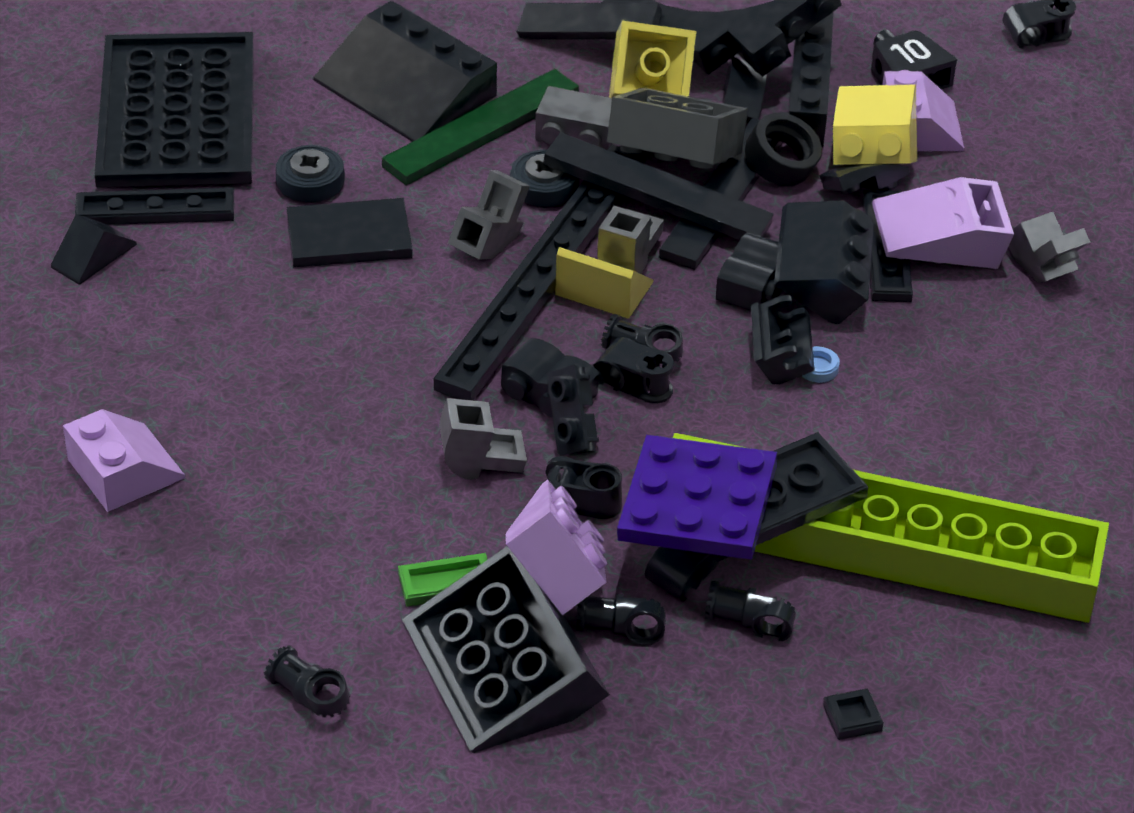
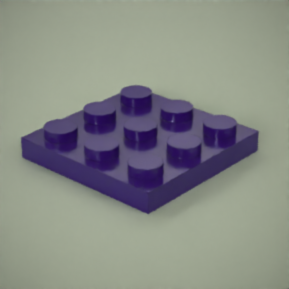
M646 435L618 523V541L752 560L777 467V452Z

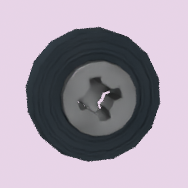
M319 145L298 146L282 154L276 163L277 187L283 195L292 200L306 203L329 199L340 192L345 182L344 162L337 152L328 147Z
M545 149L530 151L520 155L513 162L510 176L530 186L524 200L525 203L539 207L559 206L568 202L578 189L579 178L544 165V154L547 151Z

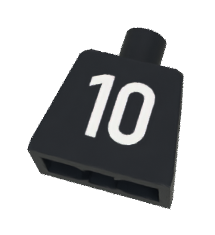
M882 30L875 36L871 70L880 85H883L884 72L908 70L924 73L941 90L953 86L957 58L921 31L914 30L895 36L890 30Z

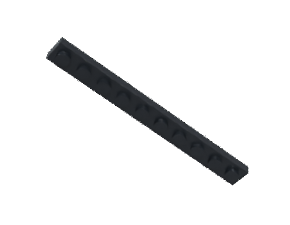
M613 144L607 149L646 164V155L623 152L619 146ZM585 180L581 183L433 378L434 391L456 399L472 401L475 399L556 288V257L559 247L582 254L599 231L600 225L613 206H617L624 195Z

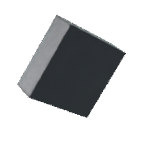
M868 688L824 697L823 706L838 740L883 731L884 723Z

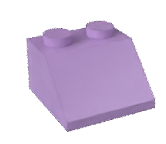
M908 70L884 72L883 85L916 84L917 151H964L955 104L947 94L922 72Z
M101 409L63 425L69 462L107 512L185 479V474L144 423Z

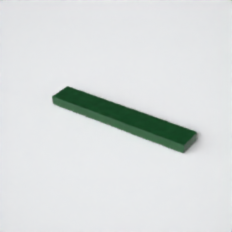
M553 69L382 157V167L407 186L536 118V111L548 86L579 92V85L558 70Z

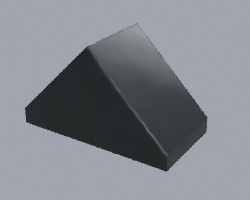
M76 214L51 263V268L80 285L136 246L137 242L108 224Z

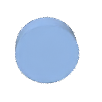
M813 347L815 370L802 375V377L818 383L834 379L839 371V357L828 348Z

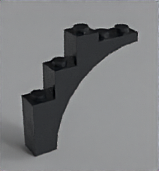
M603 0L601 3L657 2V1H655V0ZM774 0L744 9L710 12L689 11L659 3L662 13L658 26L696 31L693 61L707 75L727 63L732 56L734 57L738 54L761 77H764L792 56L788 44L801 37L807 30L825 17L831 15L842 4L840 0Z

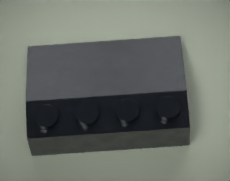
M391 0L365 15L314 75L313 80L413 142L477 109L497 96V62Z
M508 546L402 619L472 753L571 722L610 695L564 614L562 615Z

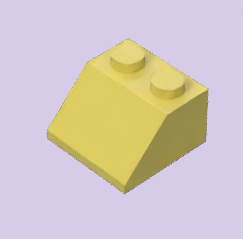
M622 21L616 33L609 98L643 87L689 97L696 31Z
M916 84L839 86L833 122L834 165L910 164L917 161Z

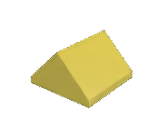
M559 247L557 252L555 295L628 319L654 281L635 271Z

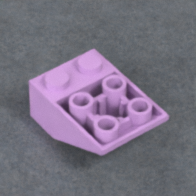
M959 177L877 198L872 202L886 257L998 269L1014 235L997 181Z
M547 479L542 483L506 532V545L563 615L607 583L604 568L607 565V561L603 556L606 551L601 544L604 542V539L596 527L589 520L582 523L574 510L577 505L563 486L555 489Z

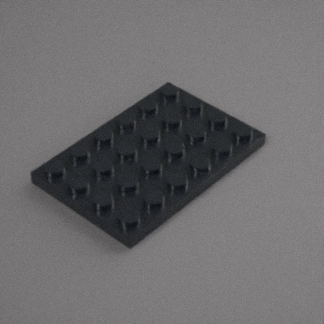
M253 32L105 35L94 173L96 187L252 183Z

